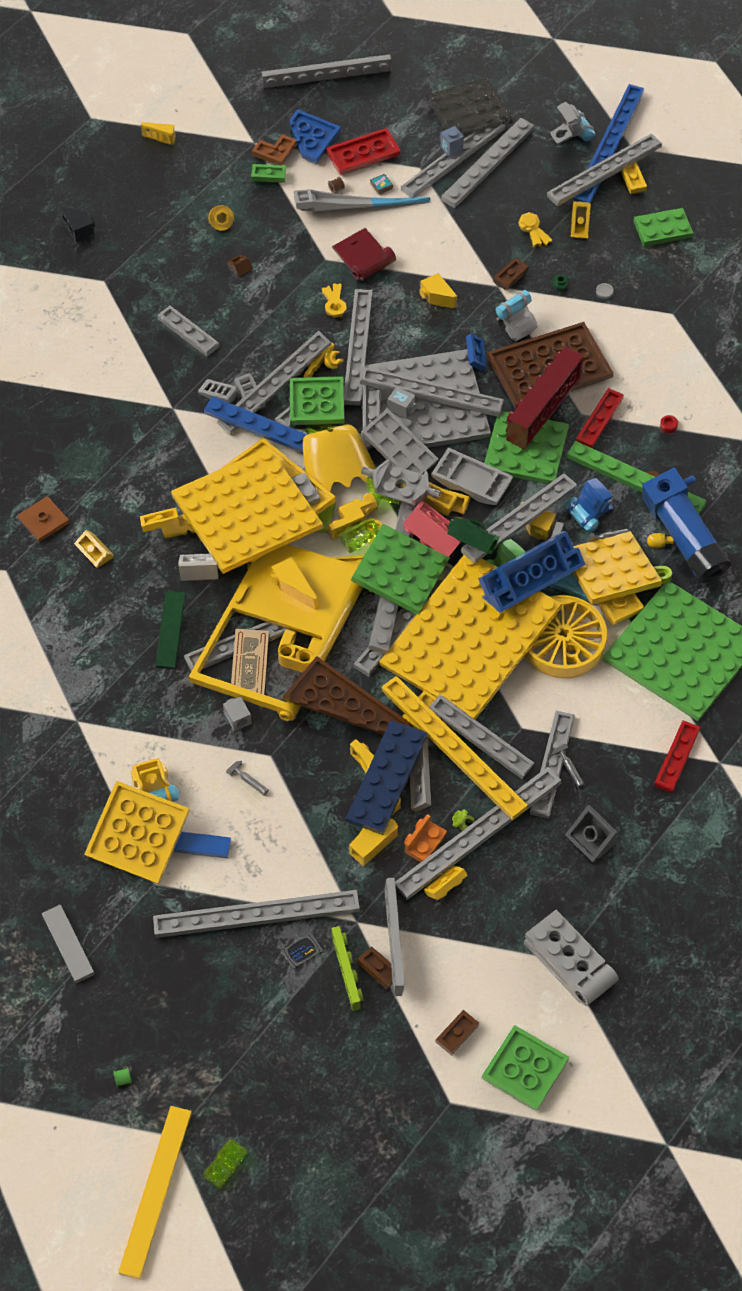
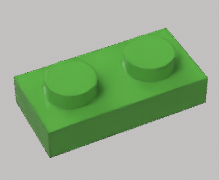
M253 164L251 181L285 183V165Z

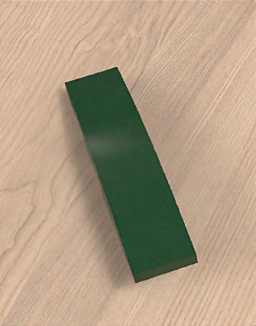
M166 591L156 668H176L184 617L185 592Z

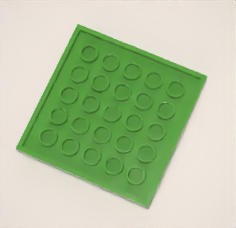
M669 581L658 590L603 655L602 660L694 720L699 721L742 668V626Z

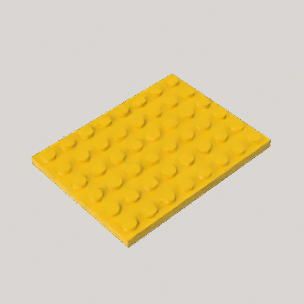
M463 555L424 604L419 615L416 614L389 648L387 654L382 657L379 664L436 698L442 695L476 720L562 608V603L538 591L503 612H498L482 598L485 594L478 578L498 567L482 558L473 563Z

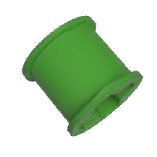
M128 1067L127 1069L113 1071L117 1087L131 1083Z

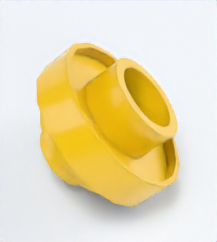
M215 206L209 212V223L214 229L220 231L227 230L233 224L234 215L227 206Z

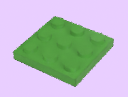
M290 378V425L344 424V378Z
M514 1025L484 1071L481 1079L537 1112L567 1064L569 1056Z

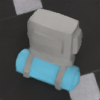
M567 102L557 107L563 124L551 131L550 134L558 145L575 136L581 137L584 141H590L594 138L593 126H590L583 112L581 113V111H578L572 104L569 105ZM567 130L564 137H556L558 132Z
M526 290L518 292L514 297L506 302H502L495 309L498 316L496 318L497 321L500 319L504 321L506 332L515 342L538 328L537 321L527 306L531 303L532 298Z

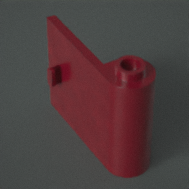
M366 228L332 246V249L352 271L353 276L360 281L396 262L394 251L389 246L383 248Z

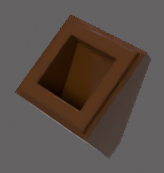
M239 255L227 262V265L238 276H242L252 270L249 258L243 255Z

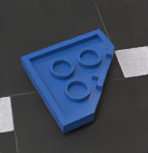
M298 109L289 120L302 158L316 164L326 152V148L330 147L341 132L340 126Z

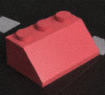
M423 500L403 523L405 530L409 534H415L420 538L422 544L430 546L447 557L451 555L461 542L447 534L450 521Z

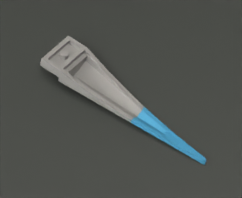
M312 189L294 191L296 208L302 211L312 208L313 213L430 202V197L377 198L342 195Z

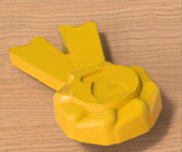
M528 212L520 217L519 227L522 231L530 233L533 247H541L542 242L545 246L548 243H552L553 240L539 228L540 220L538 216Z
M333 283V292L330 286L322 288V293L328 300L325 304V310L327 315L333 318L342 317L347 309L346 303L340 299L341 283Z

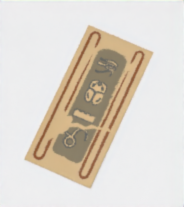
M235 630L231 684L264 695L269 631Z

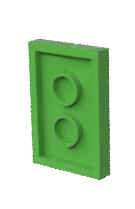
M683 208L634 217V224L643 246L693 237V231Z

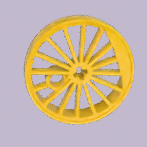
M567 595L551 596V598L562 603L561 624L555 615L553 618L554 623L551 621L539 636V638L544 639L535 641L524 657L536 670L548 676L572 678L583 675L592 670L604 654L607 643L605 621L594 606L580 598ZM564 609L572 610L565 625ZM575 612L582 614L575 622H573L570 625ZM586 618L592 621L578 626ZM596 627L598 632H582ZM584 638H600L601 643L598 644ZM550 643L538 654L532 651L534 648ZM580 644L596 649L597 651L594 655H592ZM556 645L550 662L541 659ZM559 648L562 649L563 666L553 664ZM567 651H574L575 654H568ZM580 653H582L588 659L584 662H581L579 660Z

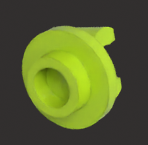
M465 809L462 811L458 810L452 818L453 826L455 828L459 826L463 831L468 827L465 824V820L471 823L474 821V818L467 815L468 812Z

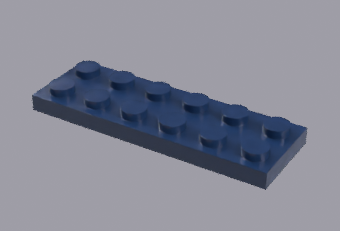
M390 720L346 816V822L384 835L425 743L427 732Z

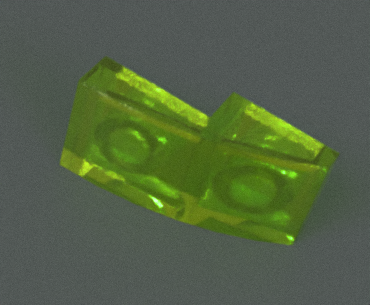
M230 1138L219 1150L216 1159L204 1171L203 1177L221 1189L236 1170L248 1150Z

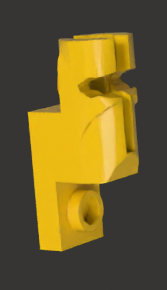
M371 492L363 495L362 501L356 498L338 508L340 520H335L329 524V536L332 540L365 527V517L378 510L376 508L378 507L377 502Z
M176 507L140 516L143 532L162 528L165 539L187 535V530H190L192 534L196 533L184 514L178 516Z

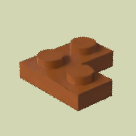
M283 134L275 145L259 140L252 150V156L276 165H283L296 147L297 140Z

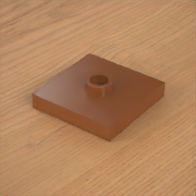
M48 496L17 515L19 521L38 542H41L69 524V519Z

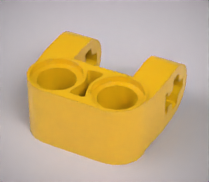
M286 629L278 648L279 664L285 668L303 673L322 639L313 637L308 649L294 645L296 631Z

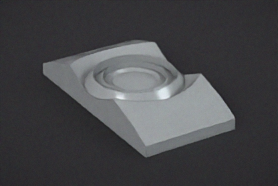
M451 448L446 450L431 473L434 479L447 488L462 491L477 502L491 505L498 504L513 480L512 475Z

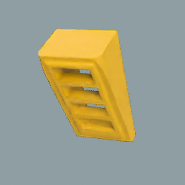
M141 122L142 136L174 145V125Z

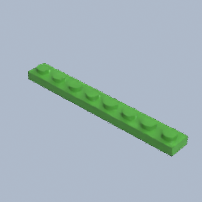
M577 441L574 442L567 453L568 459L642 492L643 483L655 478ZM688 492V498L700 515L707 500Z

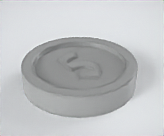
M602 283L596 288L597 296L602 299H608L613 295L614 290L610 284Z

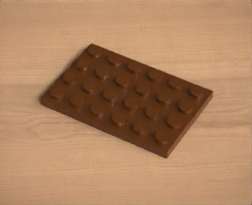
M585 322L487 352V358L515 409L519 400L525 398L527 390L535 385L538 376L543 375L546 366L554 361L556 353L558 351L561 352L565 346L584 355L581 378L571 391L613 378L614 373Z

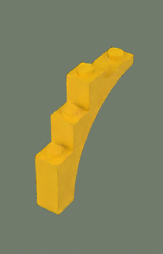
M355 739L350 744V754L360 763L366 773L374 755L364 743H360ZM401 798L399 799L393 814L400 809ZM391 818L384 835L363 828L360 834L350 843L349 854L364 867L398 836L397 823Z

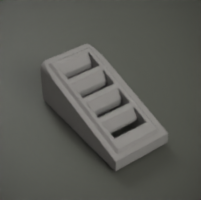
M250 373L234 380L241 399L257 386Z
M209 379L198 390V394L211 399L213 396L231 404L238 395L236 387Z

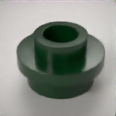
M562 274L556 275L552 279V285L556 290L563 291L569 286V278Z

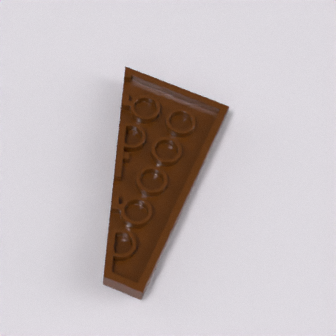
M318 656L314 658L282 698V700L384 735L390 720L407 726L411 725L406 719Z

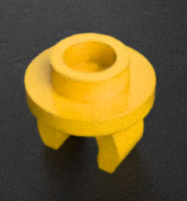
M332 351L324 355V363L328 368L335 370L338 364L343 362V359H335L339 351Z

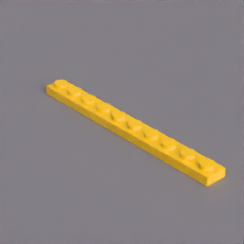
M397 676L382 686V692L422 731L427 732V736L512 821L528 809V805Z

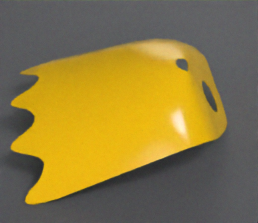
M346 424L331 428L333 429L332 432L323 430L305 435L303 438V455L306 473L329 492L334 482H340L349 488L352 479L356 476L367 483L368 475L361 474L363 466L373 470L376 469L360 434L352 425Z

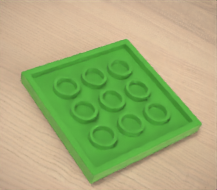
M501 411L500 417L497 416L484 463L510 474L514 478L544 484L553 482L557 477L569 424L548 420L528 447L523 450L506 441L507 432L505 431L508 425L506 419L510 412Z
M382 524L350 581L419 615L444 570L449 557Z

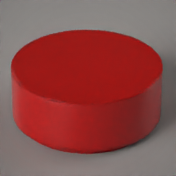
M672 415L662 417L660 429L665 433H674L678 428L677 418Z

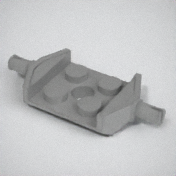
M389 459L374 470L365 466L361 470V474L372 476L374 493L414 506L418 505L428 495L439 498L441 491L430 488L427 471L422 475L391 465ZM397 484H404L405 487H404V488H398V487H396V485H397Z

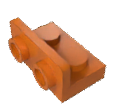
M426 815L424 819H420L417 822L416 830L413 834H409L404 841L405 853L419 862L433 854L447 835L446 830L430 821L431 816Z

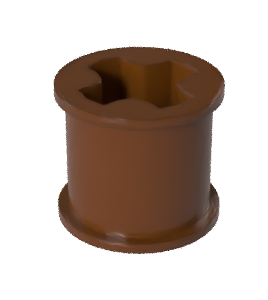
M340 176L332 181H328V186L332 193L345 189L344 182Z

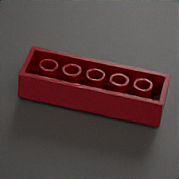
M566 346L561 352L558 351L556 353L554 361L546 366L543 375L538 376L535 385L527 390L525 398L523 400L520 399L514 412L511 411L507 416L506 441L523 450L528 447L581 378L584 355Z

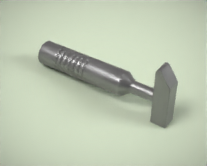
M628 529L603 533L597 537L594 533H591L587 543L629 531Z
M565 743L555 748L551 756L560 753L563 763L577 788L582 787L584 782L570 758L566 757L564 753L568 749L567 744Z
M236 761L226 770V773L229 775L235 771L242 780L259 791V793L262 795L267 794L268 789L246 772H241L238 769L242 765V761Z

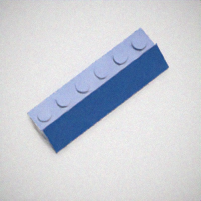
M564 531L478 578L485 594L482 598L498 612H503L586 564L579 548L573 547L567 531Z

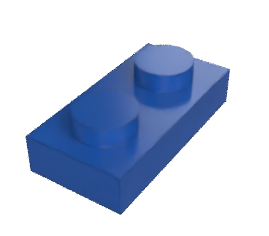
M470 333L466 336L469 365L483 371L487 368L484 340Z

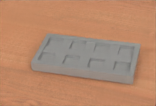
M388 408L361 432L394 466L423 475L425 471L438 461V458Z

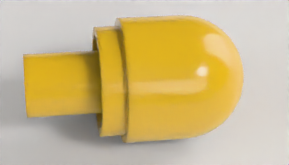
M654 533L648 536L647 544L651 548L665 547V544H673V538L671 536L665 537V534Z

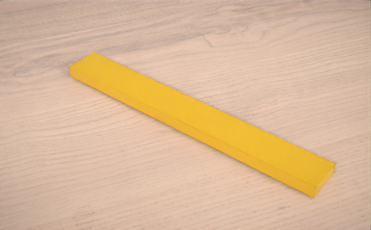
M170 1106L118 1271L120 1275L141 1279L192 1112L190 1110Z

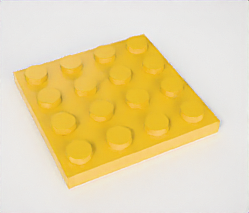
M631 531L573 546L574 548H579L586 565L572 573L591 605L661 586L662 580Z
M116 781L84 855L159 884L190 813V809Z

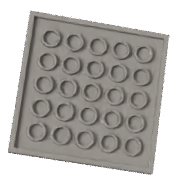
M467 349L365 365L367 368L480 394L473 367L469 365ZM381 389V413L387 409V399L391 395V391ZM416 397V409L407 418L393 413L427 448L491 437L485 413Z

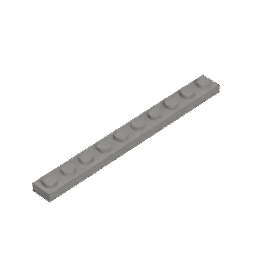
M401 501L395 530L413 539L414 535L409 534L405 530L403 523L417 505L414 506ZM381 596L368 649L387 654L398 605Z
M547 767L516 790L515 793L530 808L561 784V779ZM495 806L395 882V888L406 900L410 899L512 820L498 806Z
M357 890L155 915L153 916L155 938L360 912Z

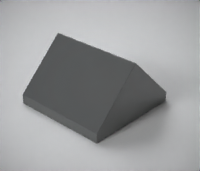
M588 805L565 836L592 862H595L615 845L618 832Z

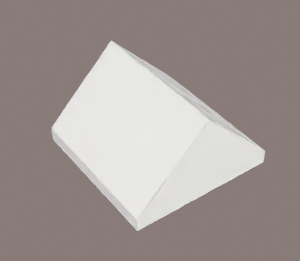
M210 554L180 555L179 572L181 581L218 579V565Z

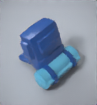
M597 478L586 481L580 496L568 499L564 505L567 513L572 515L580 524V527L588 533H592L598 528L600 522L597 519L602 514L613 509L611 505L613 495Z

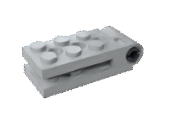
M557 910L553 911L525 933L526 939L524 944L579 1003L581 1002L583 1005L588 1006L619 980L613 968L605 964V960Z

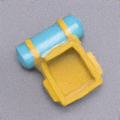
M159 758L132 766L131 778L134 787H138L142 791L171 802L179 800V790L174 784L169 785L167 781L169 777L168 770L164 762L160 761Z

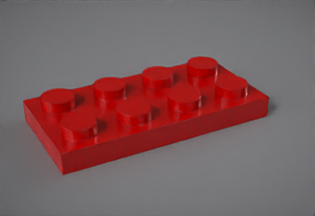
M385 128L327 147L326 153L339 175L399 156L401 155V150L389 130Z

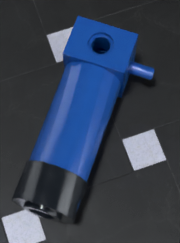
M674 467L642 484L643 501L655 520L661 519L698 582L702 584L708 583L724 574L730 568L731 562L688 498L687 486L696 482L695 477L690 476L683 480Z

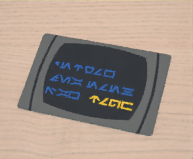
M312 933L281 950L293 969L323 951Z

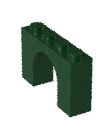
M455 517L448 524V535L486 554H492L493 551L497 552L499 546L496 548L495 546L500 537L487 531L486 529L491 526L476 519Z

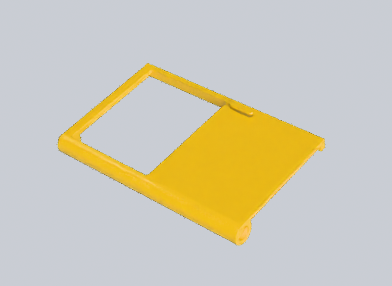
M289 544L263 555L249 567L189 675V682L235 698L241 696L244 701L277 711L279 717L285 721L294 720L301 706L200 674L234 611L322 639L310 663L316 656L325 661L363 589L362 586L350 581L358 566ZM292 557L317 596L319 608L315 610L281 591L278 584L274 585L270 576L272 575L271 566Z

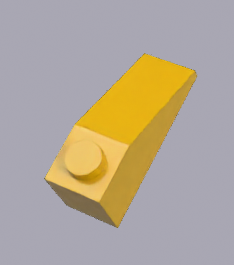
M292 557L271 566L272 575L270 576L274 585L278 584L281 591L315 610L319 608L317 596Z

